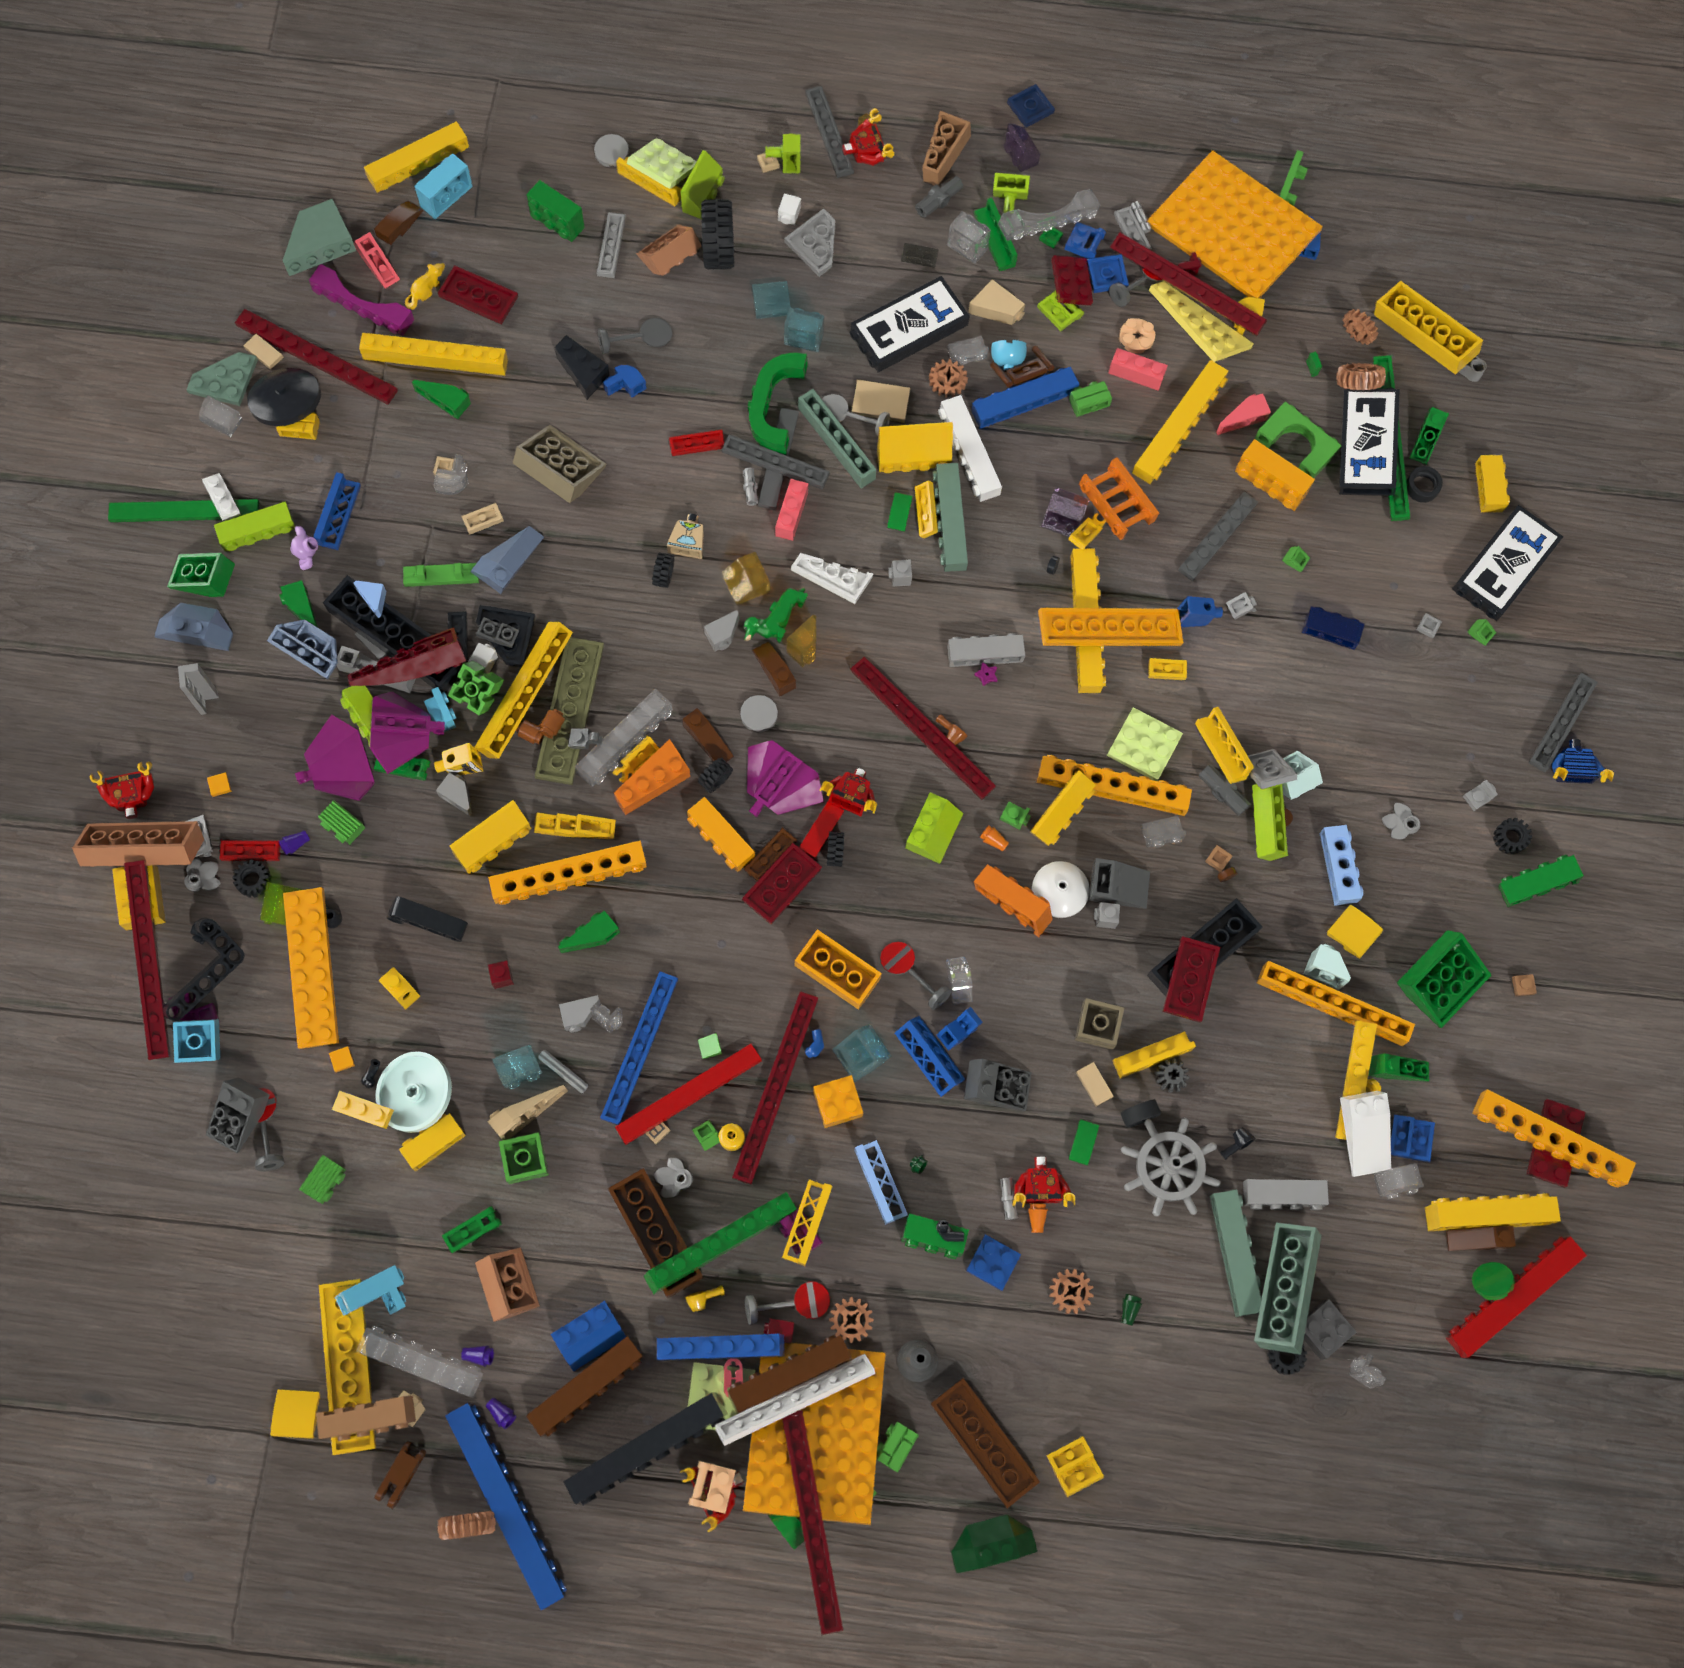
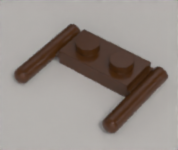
M1038 346L1032 347V352L1038 357L1037 359L1006 370V373L994 361L990 364L991 368L1007 387H1011L1013 384H1021L1055 369V366Z

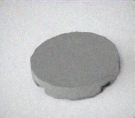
M609 134L598 139L595 143L594 152L600 164L606 167H617L616 160L619 157L625 160L629 155V148L624 138L619 135Z
M755 695L744 701L740 717L747 729L764 732L775 725L778 710L772 699L763 695Z

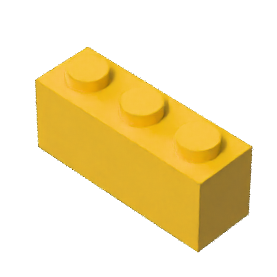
M1481 455L1475 463L1481 512H1503L1510 503V496L1507 495L1508 480L1505 478L1504 473L1506 464L1503 462L1502 455Z
M450 1113L448 1115L443 1114L434 1125L419 1131L420 1135L416 1138H409L403 1142V1147L399 1150L411 1168L416 1172L466 1135Z

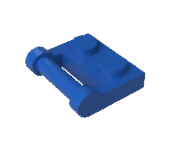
M1077 222L1064 250L1087 259L1095 258L1096 249L1100 241L1105 237L1106 232L1102 228L1095 229ZM1091 236L1094 240L1090 248L1086 249L1085 246Z

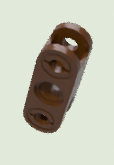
M407 1441L400 1450L374 1499L381 1502L388 1490H392L393 1494L387 1503V1506L391 1509H394L426 1454L424 1449H421L416 1456L410 1454L409 1451L412 1445L410 1441Z

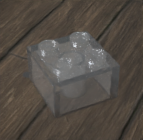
M962 211L950 225L947 246L976 264L988 250L991 230L985 224L975 220L970 214Z

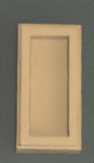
M257 334L243 345L248 352L256 356L270 370L283 359L281 353Z
M1094 1062L1076 1072L1096 1107L1114 1097Z

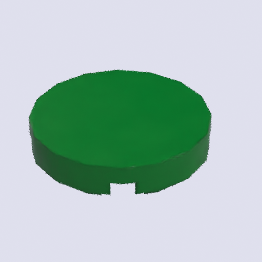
M1499 1262L1482 1264L1475 1270L1472 1276L1475 1292L1487 1300L1503 1299L1514 1289L1515 1280L1512 1271L1506 1265Z

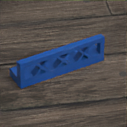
M336 472L313 536L318 546L339 550L361 484L358 482L346 480L342 473ZM345 486L355 487L352 493L345 495ZM347 501V509L340 512L338 509L339 504ZM341 517L343 520L342 525L334 528L332 525L333 520ZM336 534L335 544L326 542L328 536Z
M920 1016L909 1020L895 1032L897 1038L940 1097L965 1080ZM907 1028L912 1034V1040H907L902 1033ZM916 1045L921 1046L923 1049V1056H919L916 1053ZM927 1062L934 1064L935 1072L929 1071ZM939 1077L944 1078L949 1085L944 1090L939 1084Z

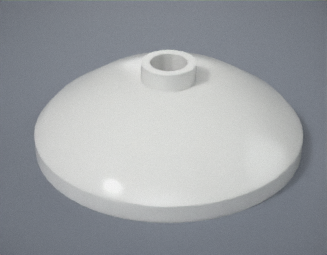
M1057 861L1043 866L1035 875L1032 883L1034 895L1039 898L1043 897L1050 903L1053 917L1066 918L1077 914L1083 909L1089 898L1090 888L1087 877L1077 866L1068 862ZM1059 884H1065L1066 888H1060Z

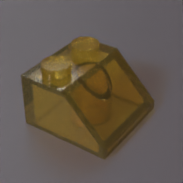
M756 551L738 558L722 572L736 605L770 592V581Z
M814 614L787 638V654L802 668L806 664H811L816 658V616Z

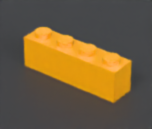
M705 797L687 811L688 822L694 828L698 827L702 838L705 841L709 840L713 844L712 848L718 855L722 854L725 857V863L730 869L735 868L738 872L755 857L753 849Z

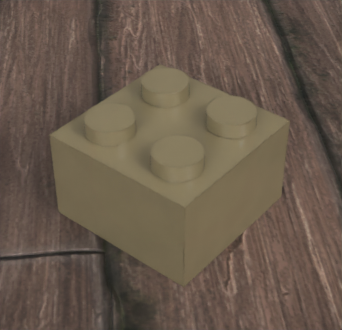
M1086 998L1082 1003L1075 1041L1113 1050L1117 1045L1124 1007Z

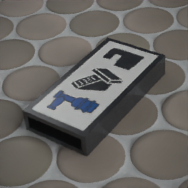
M940 276L851 322L850 335L854 341L858 342L862 354H866L870 366L879 373L968 326L970 316L947 282Z
M1386 388L1364 391L1344 389L1339 495L1395 496L1400 389Z
M1518 505L1452 589L1458 596L1468 600L1472 606L1486 613L1489 618L1498 621L1564 536Z

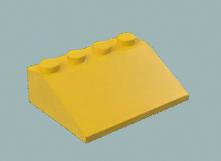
M953 422L879 427L877 445L879 472L926 471L936 468V464L951 463Z

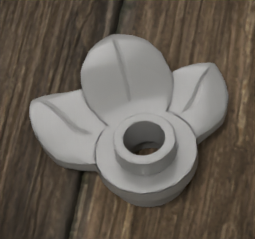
M1401 803L1394 804V814H1389L1382 818L1383 824L1392 830L1391 837L1394 839H1404L1408 834H1414L1420 829L1419 819L1412 815L1411 809ZM1408 822L1413 825L1412 828L1407 825Z
M199 858L193 859L192 863L188 864L186 868L188 874L184 880L186 888L191 891H199L200 889L209 891L217 888L221 884L215 878L219 864L211 861L202 864Z
M669 1158L667 1167L659 1168L654 1173L655 1180L663 1185L660 1196L664 1198L677 1196L681 1189H686L691 1185L693 1179L691 1172L684 1169L683 1162L677 1158ZM684 1175V1181L680 1182V1176Z

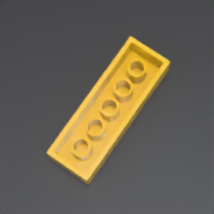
M1402 281L1398 282L1376 302L1374 316L1455 375L1480 353L1483 343L1480 337Z
M1549 1193L1537 1194V1196L1531 1197L1529 1194H1523L1511 1198L1509 1195H1502L1491 1199L1490 1196H1482L1471 1201L1470 1197H1462L1451 1202L1450 1198L1437 1199V1201H1432L1431 1205L1425 1207L1428 1231L1496 1226H1545L1561 1221L1557 1197H1550Z

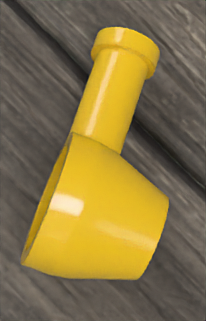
M721 1285L714 1289L687 1295L685 1298L691 1310L697 1312L706 1308V1299L720 1295L723 1296L725 1293Z

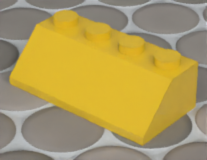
M1076 771L1030 830V833L1047 846L1050 844L1054 845L1060 838L1058 833L1061 829L1066 830L1071 824L1072 820L1070 818L1074 813L1077 815L1084 807L1082 802L1085 798L1089 800L1096 790L1093 788L1096 785L1081 771Z
M512 800L452 843L450 848L467 873H474L482 867L483 863L495 859L501 850L510 848L516 839L525 837L531 827L517 804Z

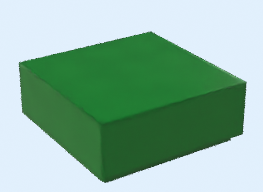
M1048 225L1039 237V241L1054 249L1063 237V232Z
M1312 352L1309 354L1306 363L1311 376L1314 377L1318 376L1322 364L1317 352Z

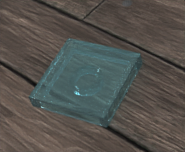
M787 281L752 285L756 319L791 315Z

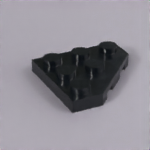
M480 605L476 619L478 627H480L485 617L498 624L504 623L519 630L512 648L489 642L506 665L522 667L527 658L536 617L535 614Z

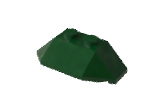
M1006 1514L966 1525L951 1550V1555L957 1574L1019 1559L1036 1553L1038 1550L1033 1531Z

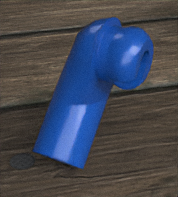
M821 1029L812 1031L814 1042L805 1050V1054L809 1058L817 1057L824 1048Z

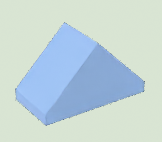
M364 581L353 582L357 591L378 618L381 617L386 596L384 585Z

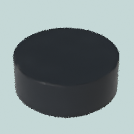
M1052 556L1047 566L1048 574H1055L1060 560L1059 557Z

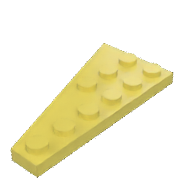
M1165 281L1151 285L1149 291L1213 362L1252 348L1254 343Z

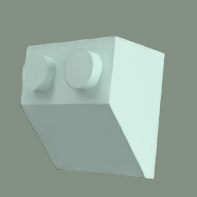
M1296 751L1283 758L1297 773V780L1282 784L1283 795L1289 799L1297 798L1323 783L1319 765L1307 756Z
M1321 944L1311 953L1303 973L1338 990L1351 979L1340 952L1335 951L1334 947L1327 944Z

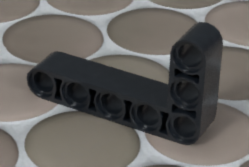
M199 919L195 924V930L218 956L164 1005L163 1015L169 1020L178 1021L182 1019L244 960L243 950L212 919ZM205 922H209L211 926L208 932H203L202 925ZM222 936L224 938V944L218 947L216 945V939L217 937ZM235 950L238 956L236 960L231 961L229 955L231 951ZM221 964L223 971L217 975L214 971L215 966ZM203 978L208 980V985L205 988L199 986V982ZM192 992L193 999L186 1003L184 1000L185 994ZM176 1006L178 1013L171 1017L169 1009Z

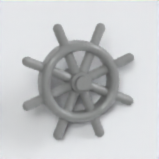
M1187 1118L1181 1119L1177 1132H1163L1159 1134L1153 1122L1147 1119L1144 1124L1151 1138L1141 1147L1140 1151L1127 1146L1121 1148L1123 1154L1137 1159L1136 1171L1138 1178L1126 1183L1124 1189L1131 1191L1142 1185L1148 1193L1156 1197L1152 1211L1154 1216L1160 1215L1164 1201L1183 1200L1190 1214L1195 1215L1197 1208L1190 1196L1199 1189L1202 1182L1214 1187H1219L1221 1184L1218 1179L1205 1175L1206 1163L1204 1155L1216 1150V1143L1212 1142L1199 1148L1191 1138L1185 1135L1189 1123ZM1165 1141L1174 1142L1170 1156L1163 1144ZM1183 1145L1190 1153L1180 1157L1178 1155ZM1153 1146H1156L1162 1159L1148 1154ZM1195 1160L1196 1171L1182 1167ZM1146 1162L1159 1168L1147 1173ZM1179 1174L1193 1179L1187 1188ZM1164 1175L1160 1188L1152 1183L1151 1180ZM1171 1178L1179 1192H1167Z

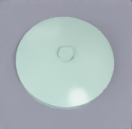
M409 1052L394 1059L381 1074L376 1088V1104L394 1110L388 1125L394 1129L412 1133L425 1130L435 1124L444 1114L451 1098L452 1083L450 1074L438 1058L424 1052Z

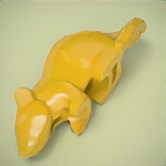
M444 263L428 264L429 270L414 281L411 286V294L405 300V306L408 309L414 310L417 307L418 300L425 301L433 294V287L440 285L438 277L442 275L445 268Z

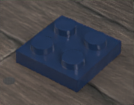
M1037 84L1007 100V104L1025 128L1046 118L1055 111V108Z

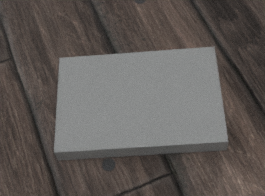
M1275 749L1248 755L1254 766L1249 776L1261 789L1297 780V773Z

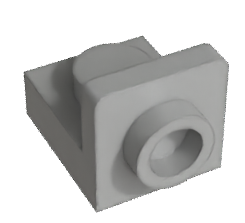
M1246 592L1226 602L1235 620L1251 611H1257L1255 608L1257 605L1253 595L1249 596Z
M1485 780L1464 794L1463 798L1472 810L1476 811L1493 800L1498 794L1494 785Z

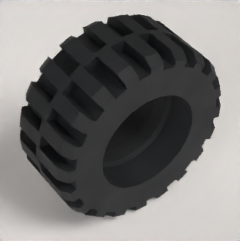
M729 199L704 200L701 202L704 268L707 270L732 269L734 267L732 201Z

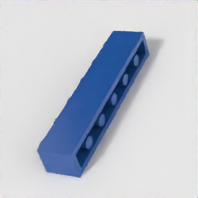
M1071 366L1060 368L1054 373L1044 374L1038 379L1025 381L1019 386H1011L1007 390L995 392L989 397L978 398L972 403L971 412L979 429L1068 397L1074 388L1079 387V382Z
M784 1335L657 1338V1360L662 1361L784 1356Z

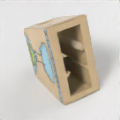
M688 514L686 521H677L667 543L668 553L697 559L703 558L704 529L702 524L697 523L699 518L697 515Z

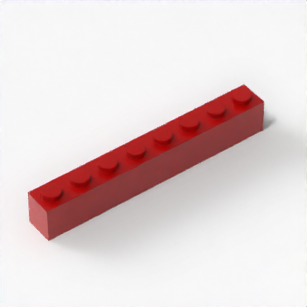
M1571 1236L1557 1238L1552 1243L1553 1247L1550 1250L1545 1249L1538 1255L1539 1259L1535 1263L1531 1261L1523 1267L1524 1272L1521 1275H1514V1289L1508 1293V1296L1499 1300H1485L1479 1305V1311L1476 1313L1471 1312L1464 1318L1465 1323L1461 1326L1458 1324L1449 1331L1450 1335L1446 1339L1462 1358H1469L1587 1256Z

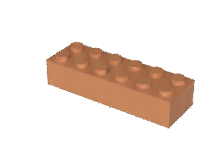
M197 821L97 823L86 825L72 849L80 866H124V863L145 860L147 866L187 865L192 863L204 841V837Z

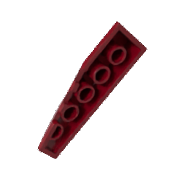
M453 627L413 643V648L406 651L402 648L397 651L394 657L388 658L386 656L380 659L374 667L370 664L349 674V685L372 686L413 680L433 673L439 674L446 668L460 666L466 661L455 628Z

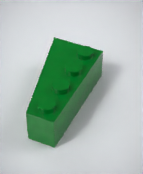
M1566 854L1558 857L1554 863L1544 862L1538 865V869L1533 871L1529 868L1521 871L1520 876L1513 878L1511 875L1501 879L1502 882L1498 888L1507 907L1528 901L1534 895L1537 897L1551 892L1552 888L1560 890L1569 885L1570 882L1572 885L1579 883L1584 875L1575 856L1568 857Z

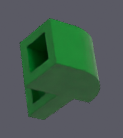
M767 1514L794 1550L804 1542L801 1522L797 1517Z

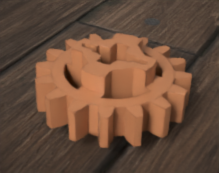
M1352 309L1344 316L1343 322L1345 324L1343 326L1346 327V332L1351 334L1350 337L1355 338L1356 342L1360 341L1362 345L1364 343L1369 345L1377 338L1379 334L1377 332L1378 328L1375 326V322L1370 320L1371 317H1367L1365 312L1361 313L1359 309L1356 311Z
M944 359L941 364L936 362L935 368L932 367L929 373V386H933L932 391L938 390L939 396L944 393L945 398L948 397V394L955 397V392L960 395L961 390H965L968 377H966L967 371H963L964 366H958V361L953 364L951 359H949L948 363H945Z
M1066 1269L1065 1275L1059 1272L1057 1274L1059 1279H1052L1055 1285L1049 1286V1289L1053 1290L1049 1297L1055 1298V1301L1052 1303L1053 1305H1060L1058 1311L1065 1308L1066 1314H1069L1071 1310H1073L1074 1314H1078V1308L1084 1311V1304L1088 1306L1091 1304L1088 1298L1094 1296L1089 1293L1093 1286H1088L1087 1283L1090 1281V1278L1084 1280L1083 1272L1077 1275V1269H1074L1072 1274H1070L1069 1270ZM1067 1278H1074V1279L1078 1280L1079 1282H1078V1283H1073V1282H1070V1280L1067 1279ZM1059 1284L1062 1286V1293L1058 1295ZM1078 1286V1288L1073 1293L1074 1296L1068 1295L1064 1297V1295L1067 1294V1292L1069 1291L1068 1287L1072 1289ZM1084 1288V1297L1082 1300L1080 1293L1081 1289ZM1065 1300L1072 1301V1303L1075 1304V1305H1074V1306L1067 1305V1304L1064 1303V1301H1065Z
M850 1297L849 1302L842 1299L841 1306L838 1303L835 1304L837 1311L831 1310L830 1313L834 1315V1318L829 1319V1322L834 1323L830 1329L837 1330L835 1337L842 1335L843 1341L849 1338L850 1343H853V1338L860 1342L861 1335L864 1337L868 1336L866 1329L872 1330V1327L868 1324L873 1322L874 1319L868 1316L872 1313V1310L866 1311L867 1303L862 1306L860 1305L861 1299L853 1302V1297ZM854 1306L857 1309L855 1311H848L845 1307ZM858 1313L855 1319L856 1324L851 1323L844 1327L848 1321L847 1316L852 1317ZM838 1314L843 1317V1324L840 1327L837 1321ZM862 1314L865 1316L864 1327L860 1323V1316ZM848 1329H854L858 1333L847 1334L845 1332Z

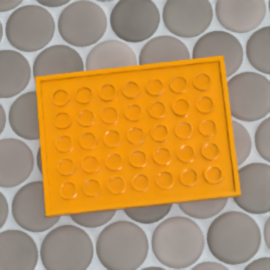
M1213 150L1147 221L1155 232L1189 256H1191L1192 252H1196L1197 257L1201 259L1202 265L1246 296L1260 298L1306 246L1320 233L1323 227Z
M784 1343V1356L761 1357L759 1372L762 1374L768 1371V1367L775 1363L781 1365L787 1362L786 1359L797 1353L799 1356L805 1353V1349L812 1345ZM848 1349L852 1357L851 1360L865 1354L875 1368V1374L800 1410L803 1411L822 1519L870 1525L885 1353ZM779 1419L752 1432L743 1511L800 1518L782 1419Z

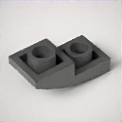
M484 617L476 636L512 648L519 630L504 623L498 624Z

